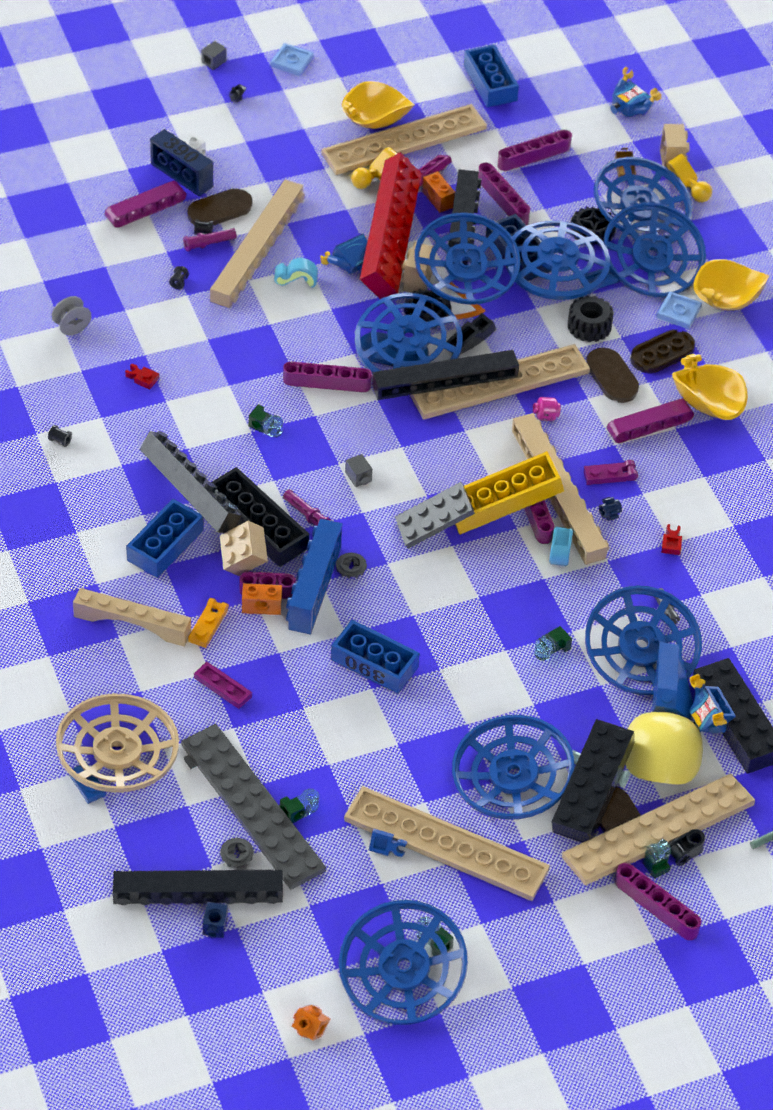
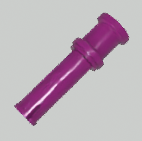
M235 228L210 234L198 233L197 236H184L183 243L185 250L188 252L198 247L201 249L205 248L206 245L236 239L237 233Z
M288 489L283 494V499L301 512L308 523L318 526L320 519L331 521L329 517H324L318 508H312L292 490Z

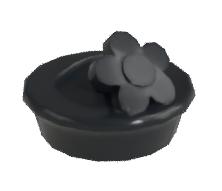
M241 84L233 86L229 93L230 100L236 102L243 100L242 95L246 91V87Z

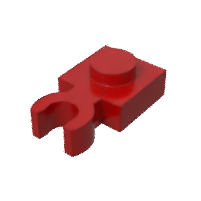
M135 364L130 365L131 371L125 370L127 378L134 379V383L149 390L159 379V373L146 367L140 370Z
M670 524L667 525L666 534H663L661 553L680 555L682 536H679L681 531L679 525L675 531L670 529Z

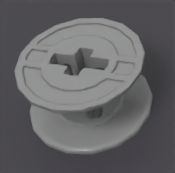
M76 296L61 300L52 311V320L60 325V331L65 335L80 333L88 326L92 318L90 310L84 307L81 298Z

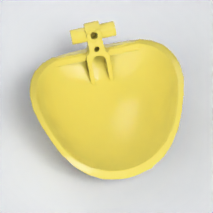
M648 712L636 717L630 723L628 729L634 731L635 744L626 762V767L632 775L643 780L666 784H686L696 776L702 763L703 741L698 727L691 720L669 712Z

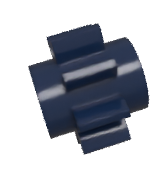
M614 497L602 499L603 504L599 505L601 516L603 518L607 517V520L611 521L619 518L618 513L622 512L620 501L618 499L614 500Z

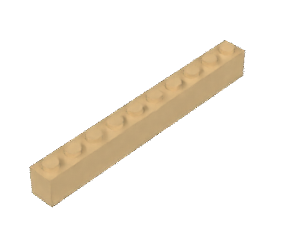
M284 179L211 287L210 302L230 308L233 302L237 301L239 293L244 291L247 281L252 279L255 269L260 267L261 260L267 256L269 248L274 246L277 236L282 234L283 227L289 223L291 215L296 213L299 203L304 201L303 185Z
M534 413L513 418L512 432L526 458L529 459L548 451L561 477L564 492L550 497L549 500L564 527L573 530L572 542L584 564L587 565L606 559L607 551L609 550L608 542L603 539L599 526H596L592 513L588 512L584 499L580 498L576 485H573L569 472L565 471L562 460L556 455L555 447L551 446L547 433H544L540 420L536 419Z

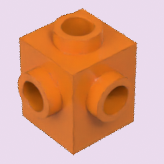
M308 1005L299 1008L293 1016L295 1020L291 1027L296 1029L300 1036L313 1041L322 1037L331 1019L321 1013L322 1010L319 1007Z

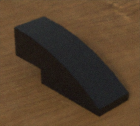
M483 313L471 323L467 321L461 327L462 349L460 354L474 348L496 331L495 323ZM457 332L446 341L455 347L457 344Z

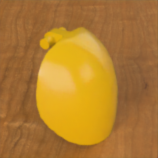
M375 81L359 83L346 94L342 101V109L346 116L355 124L370 129L384 128L394 124L415 106L414 103L394 87Z
M716 259L708 261L701 266L695 277L693 287L696 295L711 307L724 311H736L749 306L760 296L766 286L769 275L731 260Z
M690 354L682 358L681 364L684 365V369L673 372L672 377L679 394L690 406L706 415L723 420H732L744 411L748 394L746 383L740 373L731 368L714 364L697 366L698 362L702 360L700 354Z

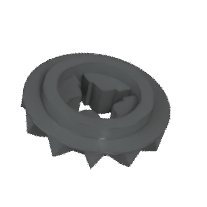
M345 553L337 559L336 568L341 576H347L348 579L350 577L358 578L359 575L364 574L367 563L364 557L357 553ZM351 562L354 565L353 569H349Z
M242 838L229 839L224 842L220 849L222 861L226 862L229 867L236 866L239 868L242 865L247 866V863L252 861L254 854L250 842ZM236 848L240 853L238 858H236L234 854Z

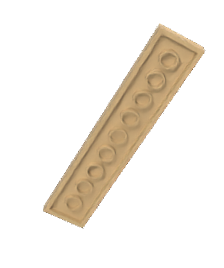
M469 104L321 149V154L335 175H339L371 165L387 147H391L395 152H401L404 155L486 130L487 124L474 106Z
M573 344L518 359V378L410 396L424 420L589 374L590 367L577 346Z
M729 774L562 852V859L586 886L617 871L618 866L623 863L632 864L644 858L645 854L652 849L665 848L669 842L692 829L703 830L754 806L755 799L732 774Z
M364 786L361 787L344 816L345 822L371 833L374 829L394 834L393 840H406L407 845L405 847L530 901H533L550 868L548 864Z

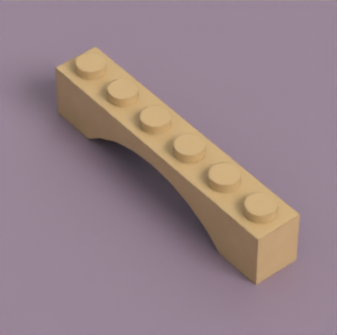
M82 588L79 589L73 601L74 617L94 622L111 619L130 622L150 630L166 642L184 647L191 633V617Z

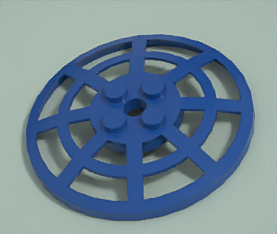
M639 157L618 158L607 163L599 171L595 179V201L599 210L609 222H611L613 217L610 216L605 208L610 209L615 216L618 214L615 209L623 210L638 202L660 203L675 208L674 203L683 201L685 215L689 219L692 216V200L686 186L672 171L657 162ZM630 165L651 169L656 174L652 179L641 175H632ZM624 167L625 175L616 178L613 182L604 176L614 168ZM663 176L668 179L679 191L680 195L671 197L666 189L658 183L660 178ZM634 180L641 181L649 185L647 187L635 185ZM600 181L608 187L607 202L600 201L598 194ZM627 181L629 187L624 192L616 187L619 183ZM654 188H656L665 197V199L660 200L656 193L653 192ZM612 191L621 197L620 203H612ZM637 211L628 214L627 219L631 225L634 220L650 221L651 211ZM658 212L657 219L664 221V224L676 225L679 228L683 226L680 221L673 219L672 216H665ZM618 222L614 226L622 232L625 230V227ZM640 227L635 230L649 232V227ZM657 228L656 234H658L657 231H660V230H662V229ZM671 234L662 235V236L667 239L668 237L671 236Z
M644 202L628 206L613 217L604 234L603 243L607 250L617 251L619 262L624 269L618 273L610 260L611 272L626 287L642 295L667 297L669 292H656V286L667 285L674 281L682 288L672 292L680 294L693 285L699 269L705 264L706 249L698 228L685 214L668 205ZM637 211H651L650 221H640L631 225L626 218L628 214ZM658 212L674 217L683 226L675 231L670 226L657 222ZM620 221L625 230L621 234L617 245L608 242L611 230ZM648 226L649 233L639 236L635 231L637 228ZM660 228L671 234V236L666 239L656 234V230ZM688 230L696 241L699 254H688L686 244L681 237ZM628 234L635 241L632 248L623 246V242ZM677 241L682 254H674L671 244ZM648 251H655L657 256H651ZM622 253L632 255L634 264L628 267ZM672 261H682L677 273L669 268ZM688 261H699L696 273L687 283L680 276L685 271ZM639 268L648 272V280L639 277L633 272ZM664 272L670 278L663 281H655V273ZM630 275L638 282L648 285L649 291L634 286L624 278Z
M453 213L434 220L421 232L415 247L414 260L416 269L425 285L440 297L460 304H483L501 297L513 286L520 268L519 249L510 233L494 220L473 213ZM460 222V231L449 233L442 238L434 231L444 224ZM467 222L484 225L492 229L493 233L486 238L478 233L468 232ZM428 235L436 242L431 250L430 259L419 257L421 246ZM499 236L508 244L513 258L502 259L500 251L493 243ZM460 237V244L454 245L453 247H450L447 243H445L451 239ZM467 238L476 239L483 244L480 247L469 244ZM440 247L447 253L445 261L435 260L436 252ZM490 248L496 260L488 261L484 252ZM467 260V261H469L471 264H470V265H464V264L462 263V261ZM420 264L429 265L439 283L436 285L430 283L423 274ZM514 264V271L507 286L499 284L498 280L501 277L503 266ZM436 267H445L449 275L442 279ZM497 267V272L493 279L485 275L487 268ZM454 279L464 282L465 289L454 287L450 283ZM480 279L487 284L481 288L472 289L471 282ZM446 287L454 292L466 294V299L453 297L442 292L441 289ZM491 287L500 291L493 296L483 299H474L473 294L484 292Z
M541 221L525 226L512 236L516 240L527 231L531 233L524 241L523 246H517L526 267L518 273L515 280L516 284L531 294L552 300L576 299L597 290L608 276L610 269L609 252L602 240L585 227L566 221ZM544 226H559V228H546L539 231L535 229ZM566 227H567V228L575 229V230H577V231H580V232H582V233L588 235L589 237H584V236H582L581 234H579V233H577V232H575V231L566 229ZM558 232V237L548 238L543 233ZM565 233L574 235L579 239L571 241L565 238ZM535 237L542 241L539 246H528ZM591 242H597L605 254V261L595 257ZM508 244L505 250V259L511 258L512 252ZM585 244L590 255L580 253L578 246ZM527 252H537V260L531 263ZM579 259L589 261L581 271L576 266ZM594 263L604 267L600 276L592 283H589L584 275L591 270ZM507 265L506 269L510 277H512L514 266ZM542 265L544 268L552 271L551 275L538 270L537 268ZM569 270L574 273L568 276H558L559 272ZM532 272L540 278L549 280V290L533 285L525 280L524 277ZM578 279L583 285L580 289L556 291L557 282H568Z
M400 293L378 300L362 314L355 330V348L361 363L373 374V372L382 371L368 359L375 353H378L385 361L393 364L392 369L430 363L440 355L443 349L453 353L450 359H457L462 349V331L455 315L443 303L426 295ZM402 298L419 299L417 304L403 303L394 305L392 300ZM426 301L440 307L449 316L440 318L433 310L424 306ZM383 303L387 306V309L380 313L374 322L364 321L366 316L376 307ZM402 308H415L412 315L402 316L398 310ZM422 311H425L435 320L425 322L419 316ZM390 312L395 317L390 324L380 323ZM454 322L457 331L456 347L446 342L447 332L444 324ZM440 327L441 340L430 336V328ZM361 328H372L371 340L373 347L364 352L360 341ZM377 329L387 331V339L380 343L377 341ZM410 332L413 336L408 338L404 334ZM429 343L438 346L428 357L423 351ZM390 346L394 351L398 352L396 359L386 354L382 349ZM417 354L420 359L418 361H403L405 355Z
M637 585L615 590L597 603L587 621L585 645L592 665L606 681L623 691L650 696L654 694V690L630 688L623 685L626 678L643 682L651 681L654 687L656 672L653 664L657 663L659 642L669 643L676 641V645H679L682 655V638L693 635L695 651L692 663L683 661L687 671V679H689L694 669H696L701 656L702 636L694 615L682 601L661 589ZM631 595H649L662 599L657 610L647 606H633ZM623 597L625 608L616 612L609 620L599 614L601 609L608 603ZM669 604L674 606L684 616L690 628L678 630L675 623L664 614ZM635 613H647L653 615L650 622L637 621ZM628 615L630 623L623 630L613 624L620 617ZM660 619L671 629V634L664 635L657 627ZM594 620L604 627L601 636L602 648L591 649L590 633ZM609 631L619 637L618 646H607ZM643 640L646 642L647 646L640 647L638 646L637 641ZM611 655H622L627 661L623 669L614 662ZM605 656L610 666L619 673L616 681L601 669L594 657ZM634 665L645 667L648 676L634 675L630 671Z
M525 715L495 717L474 727L459 743L452 761L454 784L464 801L484 815L506 820L533 817L553 807L561 800L574 771L572 748L565 736L557 728L544 720ZM513 725L535 727L544 731L538 741L529 737L514 736ZM505 726L506 737L496 739L486 746H482L476 740L478 736L488 730ZM551 736L562 746L567 756L566 760L555 763L552 753L544 746ZM515 743H524L533 747L529 752L515 749ZM507 744V750L499 753L497 756L490 752L497 746ZM470 745L478 752L473 761L471 772L459 771L461 758ZM540 751L547 758L549 765L538 767L535 757ZM483 758L491 762L489 772H478L479 764ZM568 767V777L564 788L559 794L551 791L550 789L555 782L556 771ZM511 769L519 770L517 774L509 773ZM550 772L549 781L545 787L536 783L539 774ZM460 779L472 780L475 789L483 798L474 803L465 794ZM478 780H491L494 788L487 794ZM529 789L539 793L528 800L521 801L520 793L526 792ZM503 792L512 794L513 802H504L495 798ZM544 796L552 799L540 808L522 812L523 806L533 804ZM490 802L501 807L514 808V813H499L483 807Z
M395 900L383 903L360 916L347 932L339 955L341 981L354 1005L369 1017L394 1025L420 1023L437 1016L456 999L462 989L468 968L467 948L457 925L440 909L415 900ZM400 909L419 910L429 913L434 917L428 927L413 922H402ZM385 912H392L393 924L381 928L372 937L361 929L373 918ZM441 921L454 934L459 944V950L447 953L443 941L435 933ZM403 929L416 930L423 934L418 942L405 939ZM395 931L396 941L388 944L386 947L377 942L384 935ZM356 936L365 943L360 956L359 968L346 969L348 951ZM430 938L438 946L441 955L428 956L424 947ZM372 948L380 954L378 966L366 967L367 957ZM461 958L460 978L454 991H451L443 986L448 976L449 962ZM401 961H409V968L406 970L400 969L398 965ZM443 963L442 974L437 983L428 977L430 966ZM381 975L382 980L386 984L379 992H376L367 976ZM361 977L366 990L373 997L366 1006L354 995L348 978ZM422 984L432 989L424 997L414 1000L413 989ZM392 989L404 991L406 1002H396L386 997ZM437 993L447 998L444 1004L433 1012L418 1018L416 1017L415 1007L428 1002ZM380 1003L393 1008H407L408 1019H390L380 1016L373 1011Z

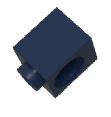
M207 902L202 923L203 935L211 938H224L228 920V905Z

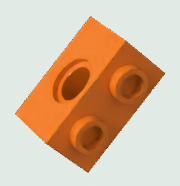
M435 172L423 177L422 192L439 213L452 209L455 191L440 173Z
M243 583L242 613L281 615L282 585Z

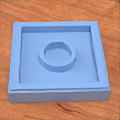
M284 43L271 60L270 67L300 76L313 59L314 52Z
M669 291L657 312L656 318L690 329L702 307V302Z

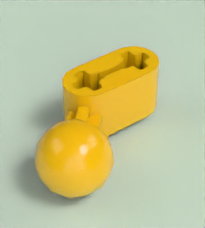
M387 147L373 161L369 170L364 167L354 170L351 175V182L354 187L366 189L370 186L372 179L377 178L380 181L385 160L398 153L391 147Z
M683 154L677 155L666 163L667 168L683 182L686 188L689 187L691 189V195L695 201L702 203L711 198L712 187L705 181L697 182L698 177Z

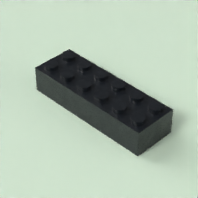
M458 169L452 214L478 213L479 202L476 201H480L481 191L477 189H481L482 179L478 178L479 171ZM452 222L450 233L460 231V222ZM467 222V231L475 233L476 227L473 225L477 223ZM460 237L449 240L448 245L453 247L460 244ZM467 238L468 243L474 245V239ZM467 260L462 261L464 265H468Z
M237 467L211 482L217 486L216 489L224 494L231 504L237 507L236 510L242 515L236 527L246 521H250L264 528L267 556L279 567L307 550L310 534Z
M726 658L694 669L693 676L699 674L700 679H704L705 686L720 688L736 715L734 719L726 724L727 730L722 734L745 772L748 774L773 765V726L731 660Z
M598 719L595 720L551 821L553 833L582 843L595 837L635 744L634 731Z

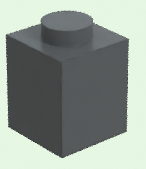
M216 41L201 50V63L212 70L227 61V48Z
M363 454L346 460L345 473L355 487L372 481L373 469Z

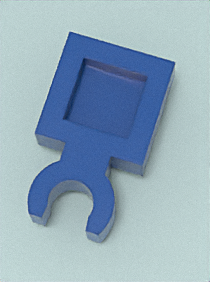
M374 829L369 851L389 856L390 851H392L396 856L403 857L405 851L400 850L398 846L405 847L407 841L404 839L395 841L393 840L394 834Z

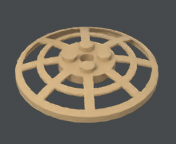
M105 694L79 703L64 716L56 734L57 755L68 774L88 787L106 792H130L156 783L172 768L179 748L177 728L170 716L153 702L129 694ZM110 704L111 715L98 717L89 723L80 715L91 708ZM118 704L137 706L147 710L149 713L142 721L132 716L119 714ZM156 717L167 727L171 740L159 742L157 734L149 726ZM75 720L82 727L76 737L75 746L62 744L65 731L70 723ZM119 721L128 722L137 727L132 731L128 728L120 727ZM111 722V727L101 732L94 728L102 723ZM143 731L150 736L153 744L142 745L139 736ZM87 733L94 738L93 747L81 746L82 740ZM118 746L122 747L121 750H114V749H113V747H118ZM172 747L171 758L167 766L162 771L153 768L159 758L160 750ZM63 751L75 753L76 759L84 771L77 774L65 761ZM154 751L148 765L139 760L141 753ZM81 754L94 755L97 762L89 767ZM131 766L141 770L129 776L123 775V769ZM103 767L115 770V777L100 774L98 771ZM146 773L154 776L134 785L125 786L124 784L125 781L137 779ZM94 776L101 780L116 782V786L98 784L86 778Z

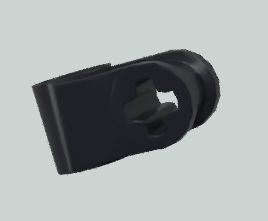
M692 829L669 842L665 847V851L673 856L678 866H682L703 852L705 835L701 830Z

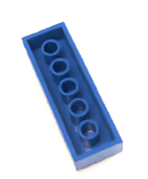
M320 519L318 526L315 525L313 528V540L308 542V554H304L302 559L303 568H299L297 573L298 582L293 584L292 598L287 600L286 609H289L286 615V621L289 622L288 630L312 634L341 551L342 523Z

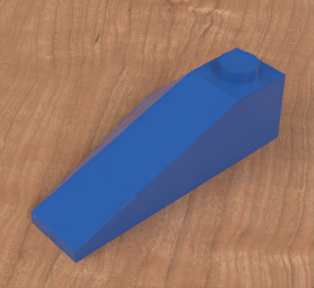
M659 642L652 712H669L691 720L690 708L693 705V700L680 647L676 644Z

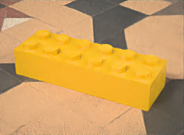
M548 451L464 485L475 514L456 523L455 526L459 535L564 492L561 477Z

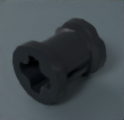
M196 219L194 235L198 233H213V221L201 222Z
M183 266L175 267L174 275L169 280L172 288L179 290L184 287V281L189 276L188 269Z
M53 425L48 433L49 441H57L63 447H67L72 439L71 431H63L57 425Z

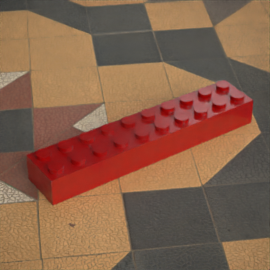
M401 152L386 159L384 162L360 280L379 299L398 294L403 271L402 265L406 256L421 180L420 177L422 175L420 170Z

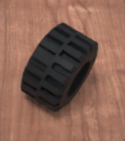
M588 295L580 297L579 300L575 299L569 309L567 327L570 329L569 332L574 334L575 338H580L581 341L598 342L599 339H605L606 336H609L612 329L613 307L609 306L610 303L608 301H604L603 298H597V296L590 297Z

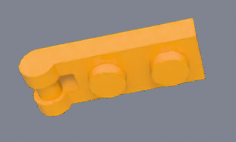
M210 597L204 611L188 636V642L207 648L226 615L229 604L216 602V599Z

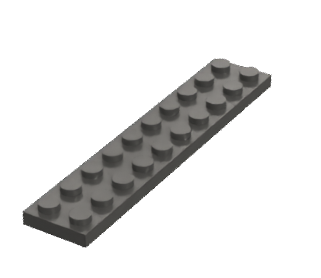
M216 723L181 741V746L275 870H283V881L290 890L326 872L324 863Z

